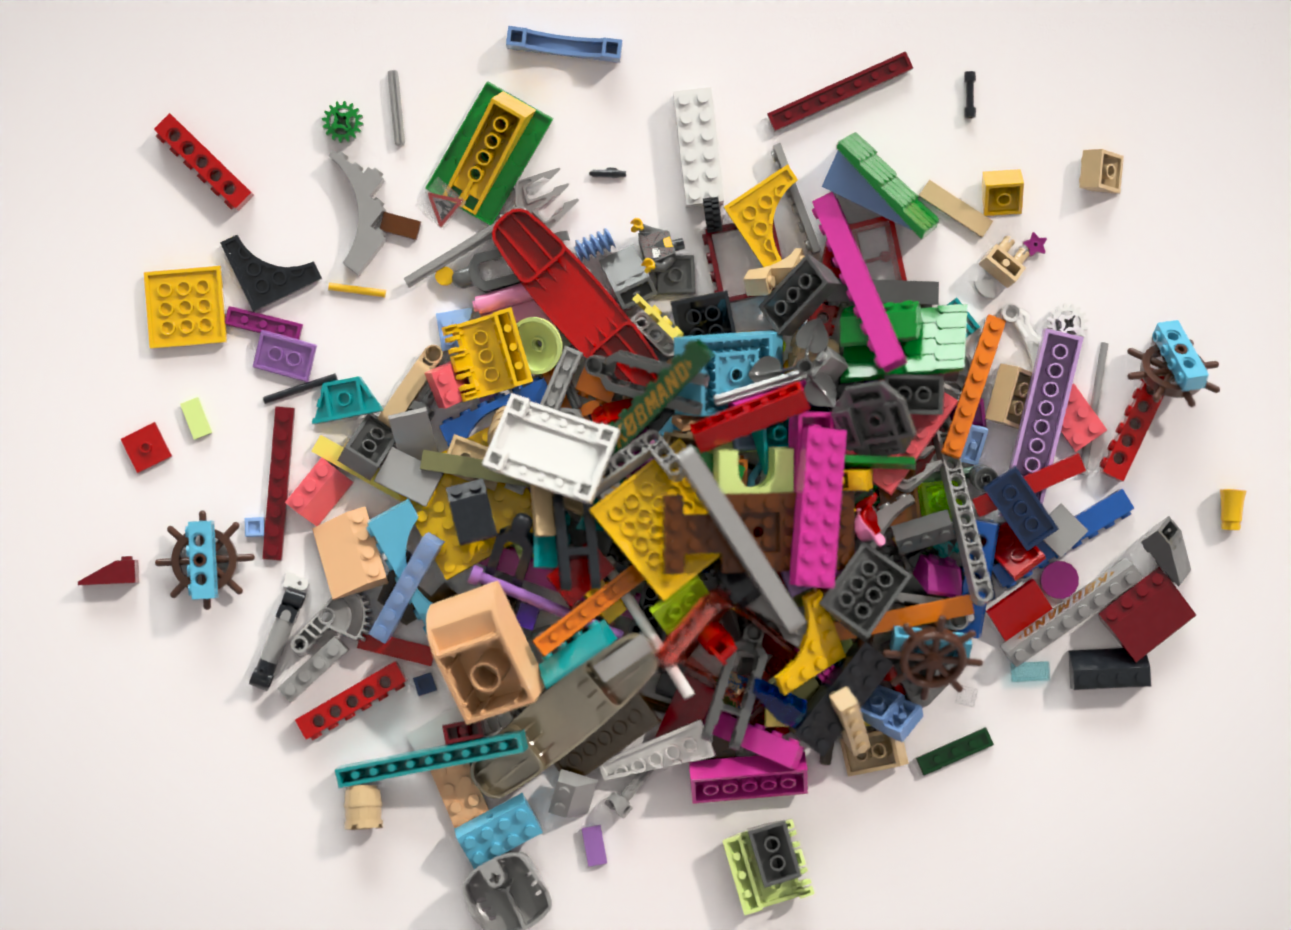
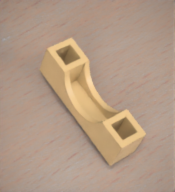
M847 686L830 695L832 706L844 728V731L841 733L844 743L854 757L864 753L867 749L871 748L857 700Z

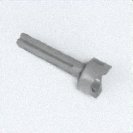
M654 770L638 773L622 791L621 795L613 791L604 804L611 810H616V813L624 819L633 809L629 800L632 799L633 795Z

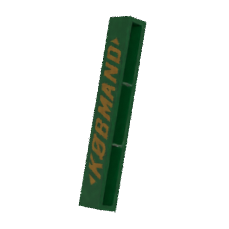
M700 339L690 340L683 347L685 351L681 355L677 354L670 361L672 365L668 369L664 367L657 374L659 378L645 386L644 390L646 392L642 396L638 394L630 402L632 406L628 410L625 408L619 413L618 417L620 419L616 423L611 422L608 425L620 430L610 457L629 445L716 356Z

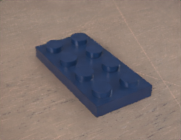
M1015 465L983 487L1027 551L1059 529Z

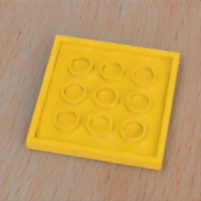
M221 266L144 272L150 349L227 343Z

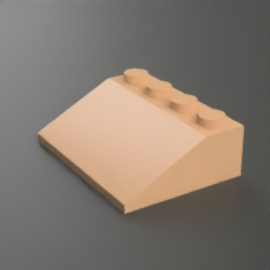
M366 507L345 512L312 528L333 600L389 583L380 552L376 546L375 536L371 537L366 528L369 526L368 520H370Z

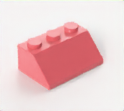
M321 457L285 503L315 526H319L354 482Z

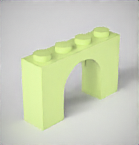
M769 447L768 473L760 484L752 487L745 486L739 478L737 450L713 449V478L724 494L794 492V449L790 447Z

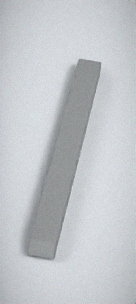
M949 415L941 426L945 429V432L938 430L932 439L937 460L943 461L939 468L970 597L975 605L983 606L992 598L993 591L961 459L958 460L941 453L942 444H944L951 424ZM947 462L952 463L954 469L949 468ZM951 481H956L959 487L953 486ZM956 499H960L963 503V506L958 505L956 503ZM960 517L965 518L967 524L962 523ZM964 536H969L972 543L967 542ZM969 554L974 555L976 557V561H972L969 558ZM973 573H978L981 580H977ZM978 591L985 594V599L979 597Z
M690 445L674 456L677 465L784 630L791 635L806 624L804 617L696 450Z

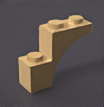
M795 248L788 257L773 265L748 270L743 279L747 296L769 295L773 287L778 285L805 256L803 249Z

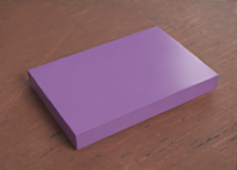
M261 330L252 367L309 382L318 345Z

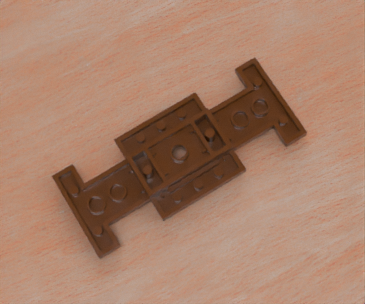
M842 491L835 570H843L855 554L854 491ZM797 492L724 494L773 571H790ZM662 495L663 574H684V554L721 553V573L747 572L710 514H684L683 495ZM759 526L762 534L756 538L753 535V529Z

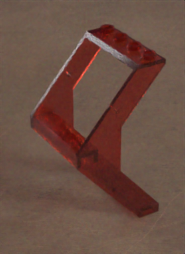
M718 587L702 597L654 654V657L667 670L680 663L704 676L716 686L718 677L691 656L700 645L698 635L707 624L719 622L729 609L749 619L781 645L765 665L751 711L752 715L774 690L768 680L782 671L791 660L794 661L798 652L788 641L748 608L742 609L739 604L734 605L728 597L730 594ZM727 687L725 694L740 706L745 689L738 695L730 687Z

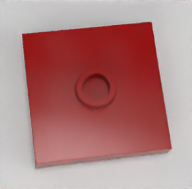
M156 422L121 438L137 473L172 457L171 451Z

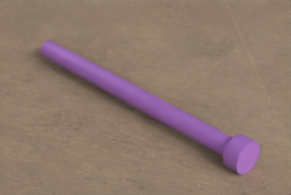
M474 565L467 583L474 586L477 583L487 585L499 581L506 595L561 618L572 611L570 608L482 572L484 568ZM593 619L591 622H589V623H588L587 625H585L584 627L587 628V629H589L587 626L590 625L591 623H593L596 619ZM609 625L617 637L616 640L622 638L624 631Z

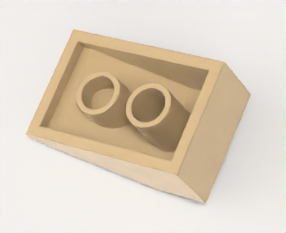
M879 730L867 733L871 748L855 757L844 743L843 738L840 739L848 777L909 764L904 741L902 743Z

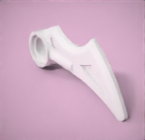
M1015 303L1006 304L1001 309V317L1006 322L1013 323L1023 340L1029 354L1033 372L1041 336L1033 331L1030 325V314L1020 309ZM1012 307L1015 309L1016 315L1014 318L1007 317V308Z

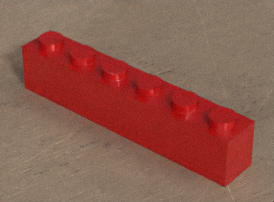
M797 381L692 423L690 428L699 451L702 453L710 451L719 445L730 443L739 437L747 436L759 429H765L774 423L785 421L794 415L802 414L809 410L810 407L802 386Z

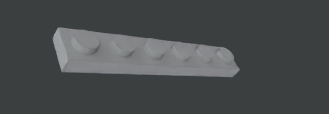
M781 143L773 145L771 156L774 162H778L781 169L788 164ZM794 183L785 193L788 198L791 197L793 204L791 208L794 216L798 215L800 220L798 223L801 234L805 233L807 239L804 241L805 246L813 255L819 253L821 248L797 185Z

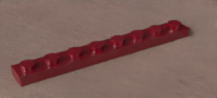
M902 52L767 113V117L774 132L907 73L913 70L914 67L907 52Z
M275 406L262 559L282 561L287 513V504L285 502L288 499L295 408Z

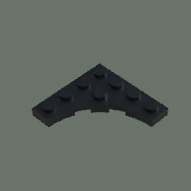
M239 235L220 242L253 312L323 279L314 261L300 266H277L265 262L252 254L243 244Z

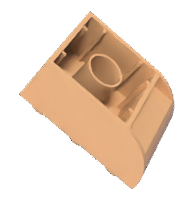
M499 581L430 605L426 618L429 645L466 725L534 703L545 687L541 672Z

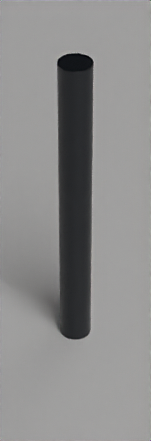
M336 373L264 396L263 400L267 404L322 386L323 383L337 381L338 378Z

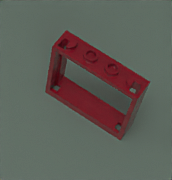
M773 219V238L778 254L782 259ZM734 223L722 225L723 231L707 233L706 228L705 234H702L704 246L708 245L709 253H706L707 262L712 264L713 269L710 272L711 281L716 283L717 287L714 293L724 290L712 235L738 230ZM746 293L729 297L730 303H735L768 295L747 296Z

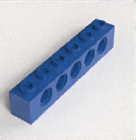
M976 519L979 536H984L987 540L986 545L981 546L991 581L1000 523ZM969 554V558L972 561H975V556ZM966 576L965 580H962V595L969 594ZM978 591L979 597L985 599V594ZM972 602L975 613L974 620L969 621L966 628L956 630V632L967 633L970 630H974L976 632L974 638L979 639L982 636L987 603L983 606H977Z

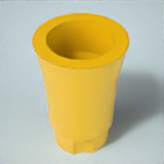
M1219 489L1221 498V529L1240 530V521H1242L1247 490Z

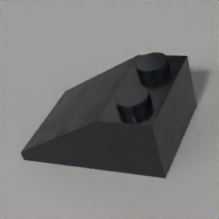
M483 478L446 487L460 546L498 536Z

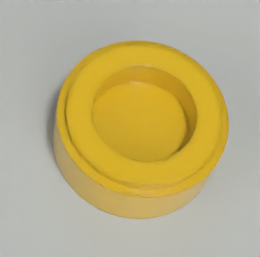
M445 266L436 271L435 279L440 285L448 286L453 283L452 275L454 272L451 268Z

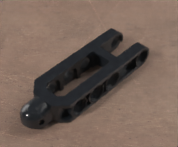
M554 492L552 504L560 590L571 591L569 560L578 559L587 560V570L591 580L590 589L601 588L595 518L589 512L593 507V501L592 503L583 502L582 517H584L585 521L584 536H586L587 547L568 548L564 495Z
M516 514L510 526L500 529L485 570L486 574L494 577L499 565V559L504 550V544L512 542L520 545L523 551L512 581V585L522 588L534 552V536L530 532L533 520L528 514ZM506 595L514 612L518 599Z

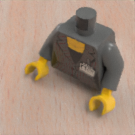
M634 218L630 222V224H633L631 231L635 233L639 230L640 232L638 233V241L644 259L641 266H646L644 269L645 273L665 272L676 262L675 251L685 249L683 238L672 240L668 230L643 224L639 218Z

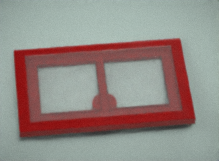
M880 216L849 224L872 279L907 280L894 221Z

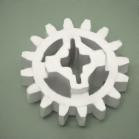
M1064 303L1062 308L1059 305L1055 307L1057 312L1053 310L1050 312L1053 317L1047 318V321L1051 322V324L1046 326V328L1064 333L1071 332L1076 336L1085 337L1083 330L1089 329L1085 326V323L1089 322V320L1083 318L1086 312L1080 313L1081 307L1075 309L1074 303L1069 307L1067 303ZM1064 311L1071 312V314H1069L1068 316H1065L1060 313ZM1077 318L1079 319L1080 327L1077 325ZM1071 319V327L1064 329L1066 325L1064 321ZM1055 321L1058 323V330L1056 329Z

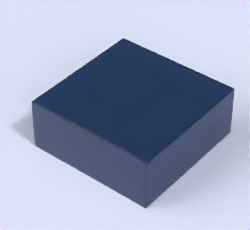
M432 672L413 678L418 696L437 691Z

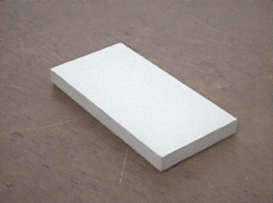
M455 706L406 734L414 751L447 745L445 744L442 725L464 721V718L458 706ZM483 719L485 731L488 733L492 729L486 719Z

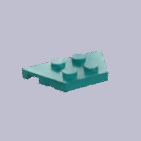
M360 376L327 382L322 385L321 396L316 405L318 408L315 418L312 419V424L316 425L382 412L383 408Z

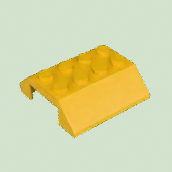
M512 307L477 319L441 328L443 336L453 334V336L445 338V343L458 341L459 347L451 348L448 350V353H458V355L450 357L454 373L464 372L456 375V380L469 378L470 384L459 387L460 392L469 390V392L461 394L463 402L479 399L533 382Z

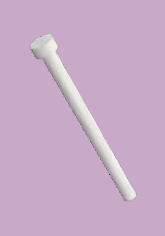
M613 556L606 557L607 560L611 563V565L615 568L617 566V562L615 561ZM616 568L607 575L610 581L619 575ZM628 592L621 598L644 636L655 646L661 663L683 698L686 700L695 694L632 593Z

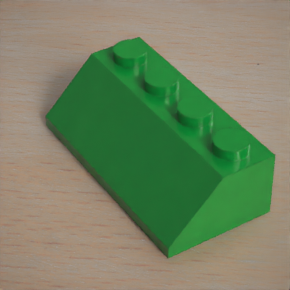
M907 300L902 303L887 302L883 304L898 341L917 340L923 323L919 301ZM856 306L843 308L841 313V347L867 345V341L870 340L868 334L865 335L861 329L860 324L863 323L861 317L857 318L853 310Z

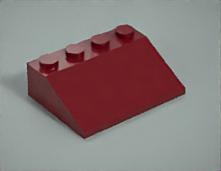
M1158 567L1102 610L1098 616L1102 624L1137 663L1196 617L1197 614L1173 582Z

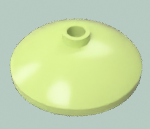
M528 317L516 323L531 374H543L553 369L562 354V340L554 325L539 317ZM538 340L542 342V346L538 345Z

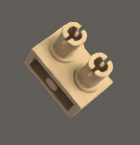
M1005 236L999 245L996 244L988 250L978 264L1007 288L1014 284L1024 272L1026 267L1022 264L1030 255L1028 251L1023 254L1025 249L1019 248L1015 256L1012 257L1008 251L1015 244V241L1013 239L1009 241L1011 238L1009 236Z

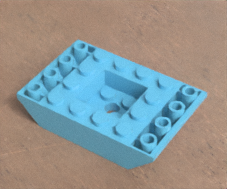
M775 330L674 337V356L677 354L681 355L685 351L683 347L690 340L695 341L697 339H700L716 355L700 371V373L710 377L708 386L689 383L677 395L702 403L701 415H692L675 410V414L710 416L729 409L728 404L716 406L713 397L754 384L748 374L760 358L773 356L779 360L781 364L780 369H783V335H778ZM738 369L740 372L739 377L734 380L732 372Z

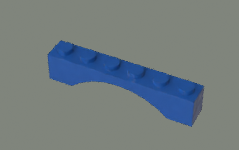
M536 377L529 385L515 387L511 390L512 394L540 404L548 385L544 378ZM501 393L495 396V400L490 403L484 401L478 404L477 409L473 411L467 409L460 412V417L453 419L449 417L443 420V424L439 427L448 447L454 434L467 439L476 425L485 416L506 406L511 393L507 395Z

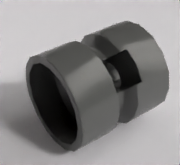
M984 464L973 466L968 474L970 483L982 492H985L984 486L998 477L994 469Z

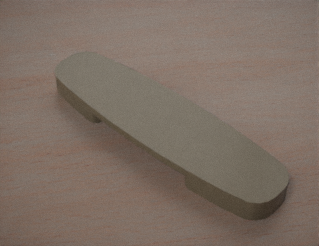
M629 633L614 641L545 691L499 733L524 729L528 749L522 753L472 762L470 773L477 788L487 797L493 799L502 798L540 775L544 770L587 739L620 710L658 670L660 665L659 654L652 642L645 637L653 650L604 683L593 666L640 635L639 633Z

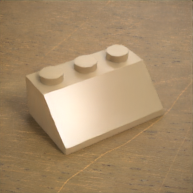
M1000 363L985 419L1019 429L1032 372L1018 366Z

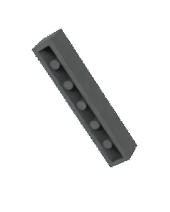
M837 278L841 284L824 302H828V306H840V303H847V306H855L854 301H850L846 293L849 290L847 284L844 285L841 279ZM872 279L882 304L887 302L902 303L911 300L913 302L919 301L921 308H932L934 305H939V282Z

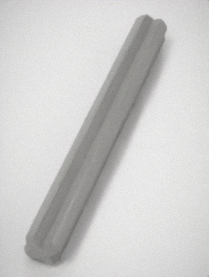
M796 370L715 395L713 397L716 406H721L805 380L807 379V374H800Z

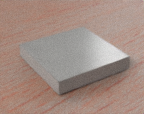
M1062 503L1049 514L1059 529L1043 540L1059 558L1088 532Z

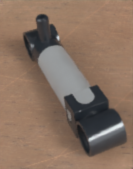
M290 586L287 587L258 664L251 675L249 685L264 691H268L275 670L293 625L297 621L307 593Z

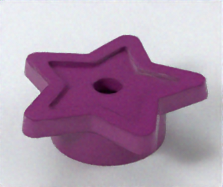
M1032 232L1030 240L1023 242V245L1029 250L1030 257L1037 252L1046 253L1044 244L1047 238H1039L1035 232Z

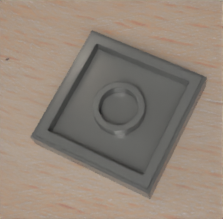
M694 255L676 256V262L663 273L656 272L658 295L696 293Z

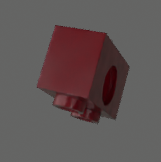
M484 720L466 725L465 721L442 725L445 744L487 737Z

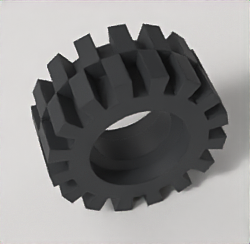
M718 197L704 198L703 205L707 233L723 231Z

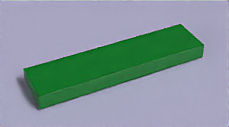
M845 455L844 467L916 470V461L914 457Z

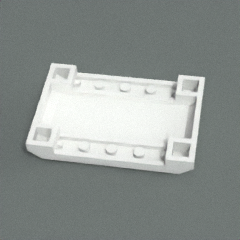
M511 393L482 465L508 477L584 503H592L620 430L602 423L599 425L560 412Z

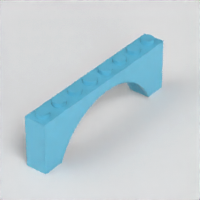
M409 498L368 520L369 526L366 527L370 536H375L378 543H376L379 552L381 554L385 553L387 557L385 562L390 571L394 569L397 575L395 577L396 582H398L407 566V540L414 523L418 519V514ZM417 588L409 604L413 603L416 608L413 610L418 620L422 619L425 624L423 629L427 635V612L433 603Z

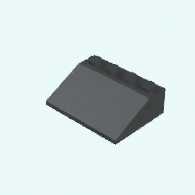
M863 542L834 582V588L829 589L819 605L848 631L866 642L912 575Z

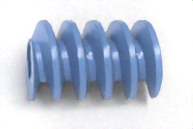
M603 228V235L596 231V238L589 234V241L585 237H582V244L575 240L574 249L579 260L583 263V257L590 261V254L597 258V251L604 255L605 248L611 252V246L613 245L615 248L616 246L610 232Z

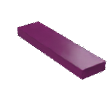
M228 306L225 317V325L256 333H261V330L299 340L303 329V324L232 306Z

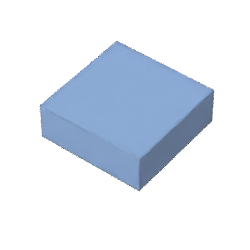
M265 517L244 518L245 537L264 536Z

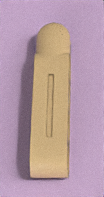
M429 345L424 349L380 413L379 421L391 428L388 416L407 411L412 401L418 397L428 382L424 373L436 368L443 358V351L439 346Z

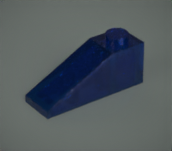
M755 677L752 693L777 721L795 729L806 715L807 701L791 693L784 695L780 692L779 687Z

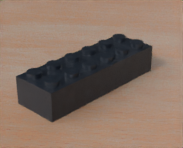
M860 638L856 639L846 652V656L840 660L788 728L792 734L823 757L844 731L843 725L832 706L830 695L847 686L857 700L859 708H861L894 665L893 662Z

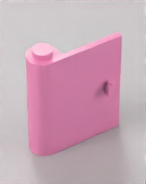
M521 283L475 296V301H472L475 312L479 311L481 317L512 307L516 323L528 317H539L554 325Z

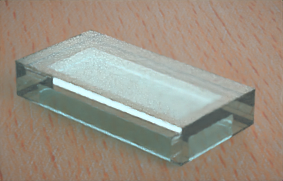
M1049 661L1023 662L1018 667L1010 663L1011 682L1050 681Z

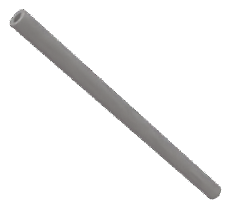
M1101 342L1090 405L1096 415L1109 345L1106 342ZM1092 441L1083 447L1081 459L1086 468L1085 472L1080 473L1083 475H1087Z

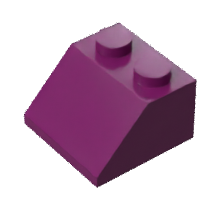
M921 554L913 575L928 594L946 597L962 596L961 568L957 565L956 561L950 557L940 558L934 554Z

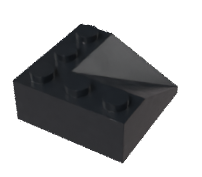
M727 290L670 301L675 327L677 326L684 333L683 336L736 333Z

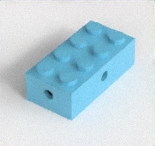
M523 793L454 829L456 839L474 869L543 833L540 822Z

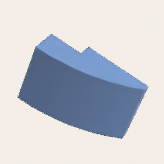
M882 685L877 686L860 708L865 722L902 743L924 717L922 706L905 700L904 694Z

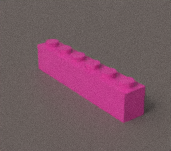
M721 711L718 723L714 726L712 734L730 741L736 718L732 717L731 714ZM748 723L741 747L789 768L797 769L805 747L799 745L800 741L793 738L786 740L782 738L783 734L772 730L770 733L765 731L766 727L755 723L753 726Z

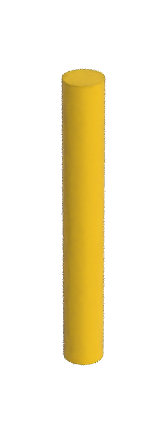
M329 283L328 290L386 297V290L337 283Z

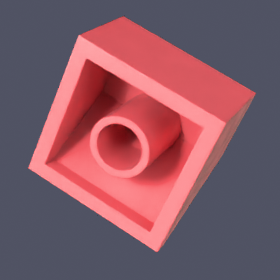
M451 361L424 373L438 408L446 409L462 402L461 394L469 392V390L460 392L459 387L469 384L467 378L456 380L455 376L464 372L454 373Z

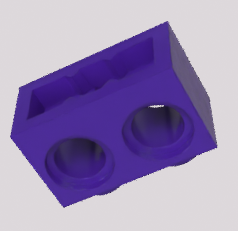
M521 602L516 616L520 627L534 630L540 608Z

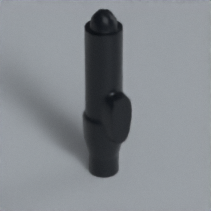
M608 167L606 170H592L589 172V175L592 177L620 178L626 177V171Z

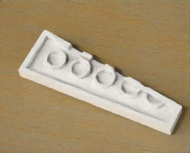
M698 720L616 754L600 765L599 769L605 781L711 758L716 754L711 742L701 739L704 726L702 721Z

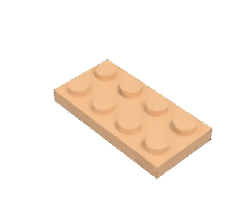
M470 763L430 770L454 828L489 811L482 792L471 778Z

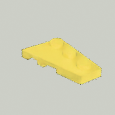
M638 293L633 300L673 340L674 337H682L684 335L677 326L674 329L671 327L673 322L666 315L663 318L660 316L662 312L655 305L651 307Z

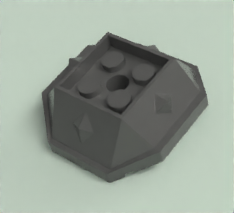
M883 380L846 387L831 413L836 430L847 431L845 449L854 451L859 455L890 456L903 454L916 435V430L904 397Z

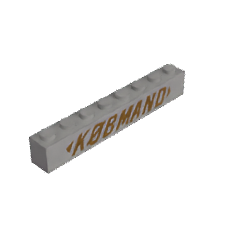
M1124 558L1015 636L1002 643L1000 647L1009 661L1018 667L1143 578L1135 565Z

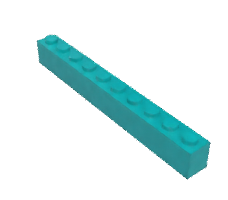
M523 729L341 765L334 770L338 788L522 753L528 749L525 730Z

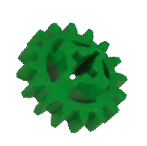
M336 101V107L329 105L331 110L324 111L327 117L322 118V121L326 123L322 126L323 129H328L326 135H332L331 139L333 141L338 138L340 143L343 142V139H346L349 143L350 137L357 139L355 133H361L362 131L359 129V126H364V123L359 121L363 119V115H357L360 112L359 108L353 109V103L347 106L346 101H343L342 105ZM339 110H347V112L340 113ZM334 116V123L330 124L331 118ZM338 116L341 119L345 120L348 128H346L345 125L343 126V124H340V119L338 118ZM354 118H355V126H354V128L352 129V127H351L352 121H353ZM339 131L347 132L346 134H338Z

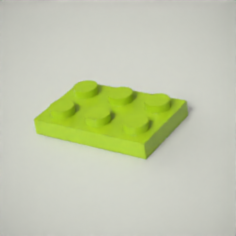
M696 575L664 602L660 600L649 610L664 632L669 635L714 599L699 576Z

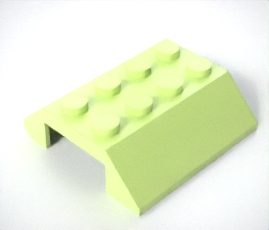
M793 819L785 820L788 829L795 827ZM789 830L790 837L797 834L796 830ZM748 831L740 832L722 840L744 915L761 911L763 907L800 897L801 899L815 894L812 885L805 886L811 883L810 878L802 880L795 878L764 887ZM792 842L793 848L799 847L800 842ZM794 849L799 867L806 865L802 849ZM807 867L800 868L801 874L808 872Z

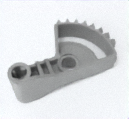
M362 592L355 594L361 602L363 609V622L357 636L346 633L352 621L349 604L344 598L333 600L331 597L292 639L291 648L298 656L307 655L310 649L328 630H332L354 641L360 639L365 642L366 638L362 634L369 635V631L365 630V627H371V624L366 623V620H372V616H366V613L372 612V609L365 608V606L370 605V601L363 602L367 595L363 594L360 596L359 594ZM325 612L332 614V618L328 622H324L321 619L322 614ZM299 643H301V644L303 643L304 648H303V649H301V648L298 649V646H297V645H298Z

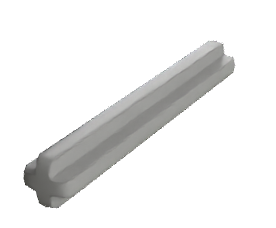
M390 70L387 73L394 142L396 145H404L405 135L399 76L397 70Z

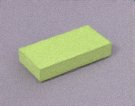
M199 397L180 404L194 440L213 433Z

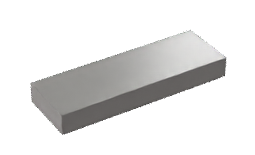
M641 633L593 667L605 683L648 654L653 648Z

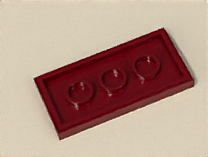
M684 673L683 676L695 694L685 700L677 688L655 738L698 720H701L704 724L715 688L688 673Z

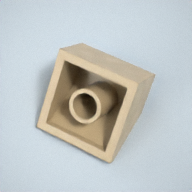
M1104 149L1083 150L1079 188L1095 192L1120 194L1124 156Z

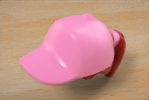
M873 493L871 496L859 501L855 507V534L861 541L873 540L878 546H882L885 544V538L880 533L881 528L878 526L877 514L872 507L877 499V494Z

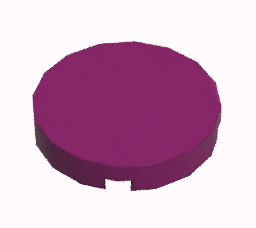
M1054 561L1043 568L1040 584L1042 590L1048 596L1064 599L1070 597L1076 591L1079 585V576L1072 564L1065 561Z

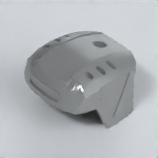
M521 851L504 853L480 865L469 874L462 885L463 896L470 915L483 930H528L541 921L552 908V898L541 874L532 859ZM530 871L532 874L526 877V874ZM495 874L501 876L499 882L495 879ZM536 880L537 884L531 886V883ZM541 890V893L537 896L536 892ZM486 898L485 901L478 902V899ZM491 907V910L483 912L484 908ZM490 917H496L494 920H489Z

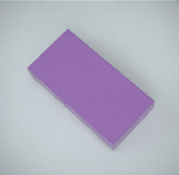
M601 824L582 828L588 867L606 864L607 857Z

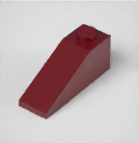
M121 556V560L113 561L77 581V584L139 583V560H133V556Z

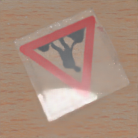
M437 177L414 206L432 223H435L440 229L444 230L466 204V201Z

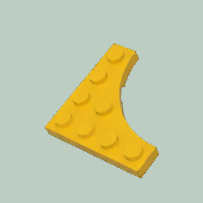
M788 164L723 207L762 267L773 265L782 260L773 238V219L780 199L798 181Z
M816 588L801 597L804 605L805 621H807L806 634H803L799 646L800 651L795 660H791L779 674L774 676L780 692L784 695L846 656L831 615L819 605L824 598L821 589Z

